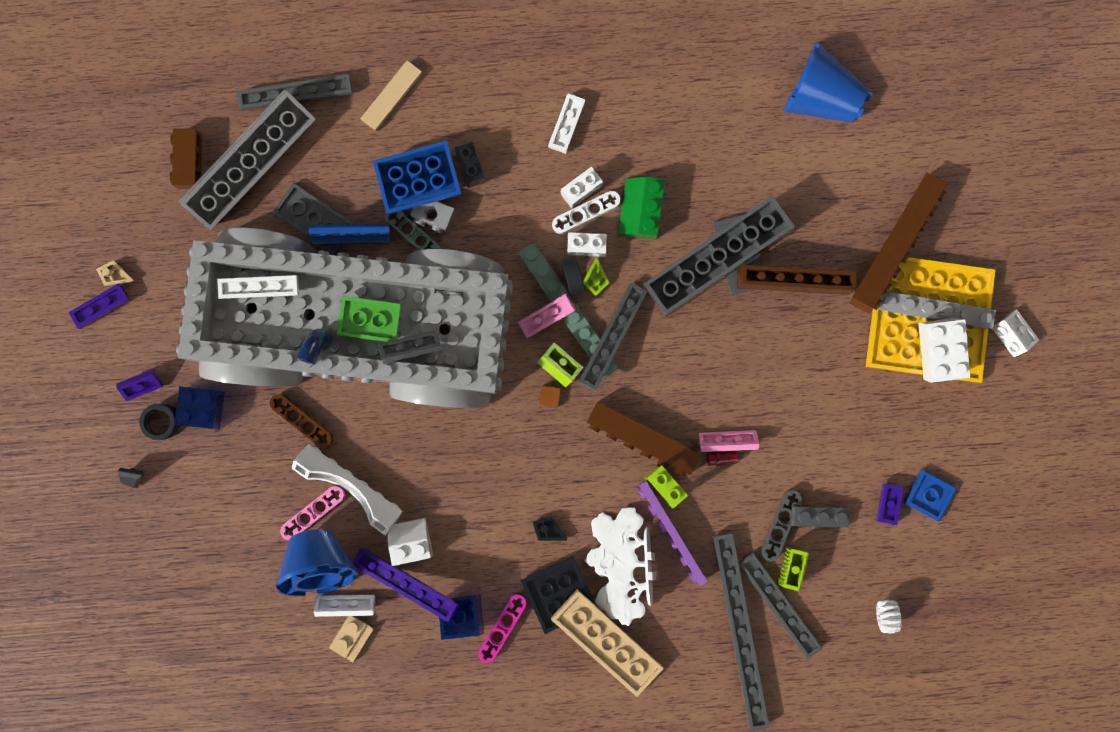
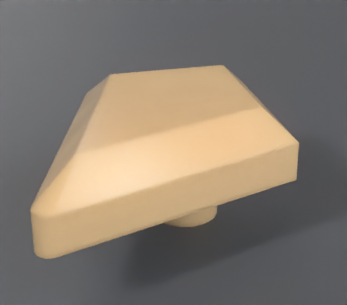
M114 260L96 269L104 286L134 282V279Z

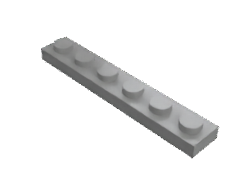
M894 292L883 293L880 297L883 301L878 308L879 311L932 320L961 318L965 319L967 326L993 329L996 310Z

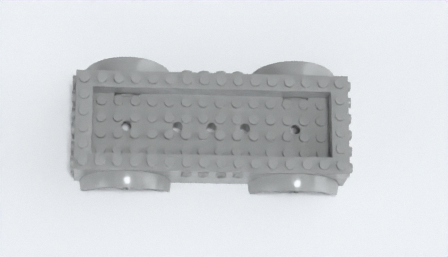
M230 228L222 230L218 233L216 242L193 240V245L190 246L189 250L191 261L187 267L188 284L184 288L186 299L181 310L183 321L179 326V334L181 336L180 343L176 347V353L180 359L199 362V376L204 379L232 384L273 387L298 386L301 384L303 376L314 377V375H320L324 379L338 377L342 378L341 380L351 382L356 379L361 380L362 383L373 384V381L390 383L389 393L390 397L423 405L454 408L488 407L491 403L492 394L498 395V390L501 391L502 379L500 378V372L504 369L502 355L506 351L507 341L504 337L505 333L508 332L509 321L507 313L510 314L511 302L509 294L512 295L513 283L509 279V275L505 274L503 266L489 258L473 253L447 249L414 251L407 255L405 263L390 262L387 258L376 257V260L368 259V256L357 255L356 258L349 257V254L337 253V256L329 255L330 252L317 251L313 245L296 237L255 228ZM297 275L299 279V296L218 299V279ZM342 296L402 304L397 339L436 330L441 350L383 364L378 343L384 341L337 335ZM255 303L257 306V311L253 314H249V305ZM315 312V317L309 320V314ZM443 324L450 326V332L447 335H442L439 331L440 326ZM314 329H325L331 334L332 343L329 347L322 349L316 364L311 365L296 359L306 336Z

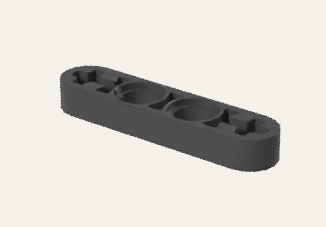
M788 490L782 496L761 548V555L767 561L777 560L792 526V511L788 508H783L784 504L789 505L790 500L787 498L788 495L792 496L793 493L795 494L794 498L797 500L792 502L790 507L800 506L802 498L797 491ZM783 511H787L790 514V519L787 522L780 520V514ZM775 529H780L783 533L782 538L779 540H775L772 536ZM769 540H771L774 543H778V547L774 545L772 551L775 552L774 556L770 555L769 557H767L768 554L766 553V549L770 550L772 547V544L769 543Z

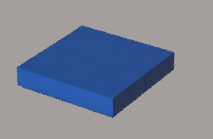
M921 469L903 503L940 522L957 488Z

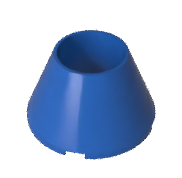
M325 529L307 530L297 533L289 539L276 588L280 594L287 596H306L305 592L312 591L322 594L342 588L353 582L355 575H357V570L331 531Z

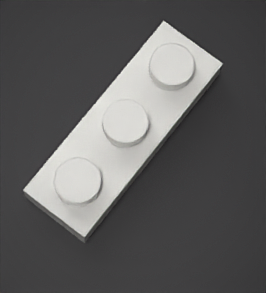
M567 94L548 148L566 154L584 107L585 99Z
M375 595L317 596L314 615L315 617L374 615L376 598Z

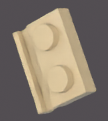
M348 616L329 648L353 663L374 630V627L369 626L356 616Z

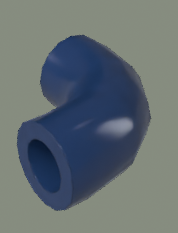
M314 329L306 336L296 359L315 365L322 349L329 347L332 343L331 334L325 329Z

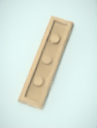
M406 61L360 119L377 131L423 74L422 71L409 61Z

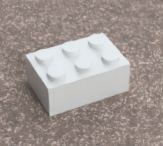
M951 318L918 322L924 380L932 383L970 378L965 319Z

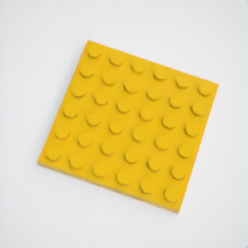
M908 257L905 263L901 262L898 266L901 268V271L896 279L891 278L889 282L892 286L888 292L991 309L995 270ZM873 309L866 367L923 375L918 322L935 320ZM966 325L970 378L957 380L982 383L988 329Z

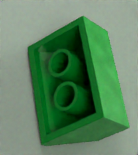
M651 177L626 179L618 235L656 240L665 179Z

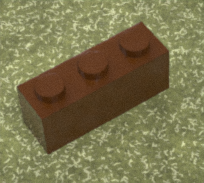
M196 128L173 129V135L170 137L171 145L173 146V153L170 154V162L172 164L170 182L177 189H190L201 178L202 133Z

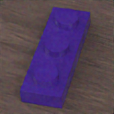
M118 283L68 313L77 329H82L131 300L123 286Z

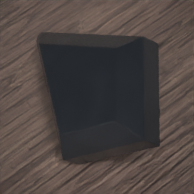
M119 468L118 470L120 483L132 488H138L146 474L143 471H137L135 468Z
M551 516L532 522L538 541H567V537Z

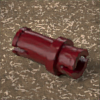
M716 451L714 454H707L708 466L715 465L719 467L721 464L738 463L736 451L726 453Z

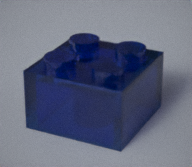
M179 386L174 425L220 429L225 391Z
M481 595L450 598L459 603V606L451 622H447L439 617L441 640L485 634Z

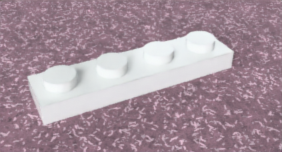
M297 275L218 279V299L299 296V279Z

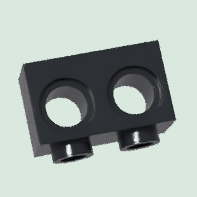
M473 142L454 147L467 188L486 183Z

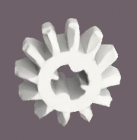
M889 599L878 601L876 604V615L881 632L889 634L900 632L902 619L898 603Z

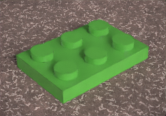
M342 296L337 335L384 342L395 340L398 337L402 304Z

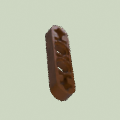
M274 395L271 398L270 407L314 444L321 448L329 447L332 444L333 435L284 395ZM283 399L282 404L286 407L290 404L291 407L285 411L283 407H276L277 403L275 401ZM292 410L299 412V418L295 421L289 417ZM307 422H312L314 425V429L310 433L304 430V425ZM318 429H321L318 432L320 435H327V443L323 442L321 444V438L317 435H315L314 438L312 437L314 434L317 433Z

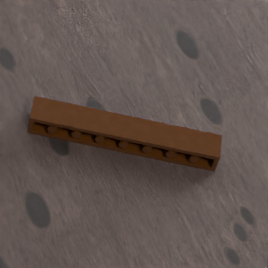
M928 173L925 174L849 304L868 314L873 309L878 310L883 301L880 299L883 293L887 294L892 286L889 283L891 278L896 279L901 271V268L898 266L901 262L905 263L911 254L908 252L910 246L915 247L920 238L917 234L919 231L924 232L929 223L926 221L927 217H932L938 208L935 205L937 200L941 202L947 193L944 190L947 185L946 182Z

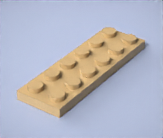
M578 589L551 617V620L636 697L664 669L658 661Z

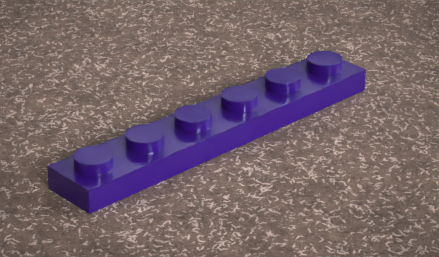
M360 548L353 561V565L359 570L443 620L451 622L459 606V603L398 567L392 566L391 563L365 548Z

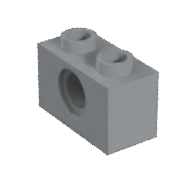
M436 201L414 207L410 216L415 224L422 227L426 224L432 227L431 230L442 234L443 231L448 233L456 211L454 208ZM436 212L437 217L434 220L428 219L429 213Z

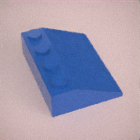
M447 140L373 161L387 215L461 195Z

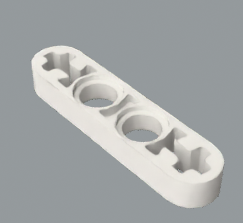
M609 191L557 216L552 222L554 232L565 234L616 209L620 204L619 194L615 191ZM609 196L616 198L614 205L608 203L605 205L607 209H603V204L600 200H603V203L608 201ZM590 205H599L600 211L596 214L591 213L589 210ZM575 212L582 213L583 219L580 222L573 220L572 215ZM569 216V220L572 223V226H569L568 222L564 225V229L561 230L560 227L556 228V226L558 225V221L564 223L567 221L566 217Z

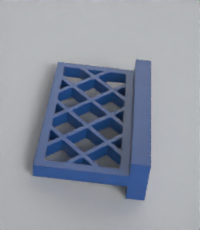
M389 223L311 225L309 234L312 244L389 243Z

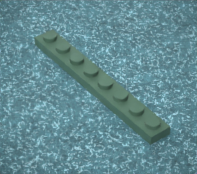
M532 243L518 253L550 302L566 293L569 295L535 243ZM569 295L576 311L562 319L590 359L600 339ZM613 359L603 379L619 369Z

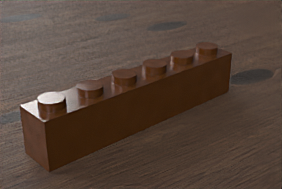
M742 265L737 269V289L849 295L856 291V271Z
M599 402L596 403L586 422L590 424L588 428L598 433L602 430L607 433L606 437L614 441L617 438L624 441L623 446L631 450L635 447L641 450V455L649 459L652 456L659 459L657 463L668 468L671 465L675 467L674 472L684 477L686 474H692L701 456L700 453Z

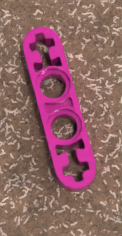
M522 594L512 595L479 650V658L482 662L490 663L495 659L524 611L527 603L526 598ZM518 598H521L523 606H518L515 610L518 615L513 611L507 610L508 607L511 610L514 607L513 599L518 600ZM506 614L513 617V622L510 625H506L502 621V617ZM495 631L503 634V639L499 642L494 641L492 638V634ZM488 641H489L492 645L498 646L497 649H496L495 647L492 648V650H491V655H493L492 657H491V656H488L487 658L484 657V652H483V650L487 651L488 648H489V646H490V644L487 643Z

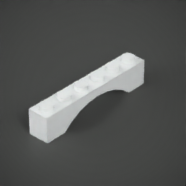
M308 444L293 461L292 469L307 480L327 481L351 493L363 506L370 525L385 536L399 519L402 510H400L397 504L386 500L380 492L372 490L366 482L358 480L349 470L337 465L334 459L323 455L317 447H312Z

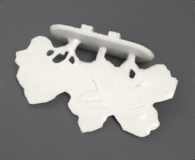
M635 507L622 508L616 520H613L611 516L600 513L597 518L592 520L593 536L597 538L601 546L591 549L585 559L589 566L595 567V571L599 576H607L609 579L606 586L599 590L595 604L601 610H604L611 619H619L622 625L626 624L627 626L630 625L634 618H641L645 614V606L638 599L643 590H646L648 604L652 606V580H656V572H652L651 561H655V553L651 552L649 528L645 529L644 540H641L637 536V532L642 526L644 519L640 514L636 513ZM634 537L635 541H630L629 538ZM641 545H644L645 561H639L635 554V549ZM636 567H645V583L639 584L635 581L633 570ZM633 581L635 585L631 586L630 582ZM638 588V590H635V595L628 597L627 594L631 589ZM634 598H636V603H632Z

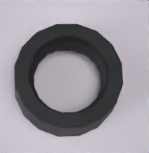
M574 256L561 260L569 294L573 295L584 292V283L577 258Z
M153 404L143 410L139 419V426L141 432L146 437L152 440H166L177 433L180 427V417L178 412L167 404ZM156 411H164L170 417V426L164 433L153 432L150 428V417Z

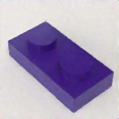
M152 369L117 383L116 388L123 398L129 401L161 388L162 381Z
M882 484L876 521L898 525L904 487Z

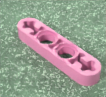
M333 486L283 524L280 530L282 537L289 540L293 536L292 534L287 535V526L290 528L297 524L302 528L301 530L299 527L295 528L292 531L294 535L308 529L345 499L344 489L340 486ZM332 491H340V494L338 495L339 500L337 498L332 499L330 502L333 505L330 506V503L327 499L333 496ZM322 501L325 503L326 509L324 512L316 510L317 502ZM304 513L310 516L311 520L308 524L301 522L300 518Z

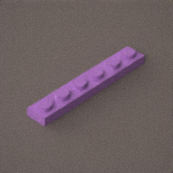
M647 481L638 484L640 486L638 492L643 500L647 498L651 504L648 506L653 516L657 515L661 522L658 525L663 533L668 532L671 537L668 540L674 550L678 549L681 555L678 558L684 567L688 565L691 570L688 574L694 584L698 582L702 586L707 583L706 578Z

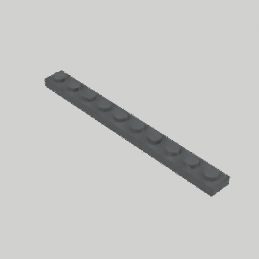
M733 533L713 536L749 730L755 731L770 728Z

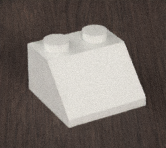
M426 518L394 524L388 532V548L392 566L428 559L433 556Z

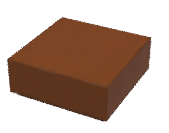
M542 386L539 405L558 408L561 388Z

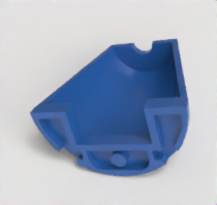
M816 42L800 79L783 111L852 123L856 117L860 118L865 108L862 106L865 101L868 102L873 91H870L826 48Z

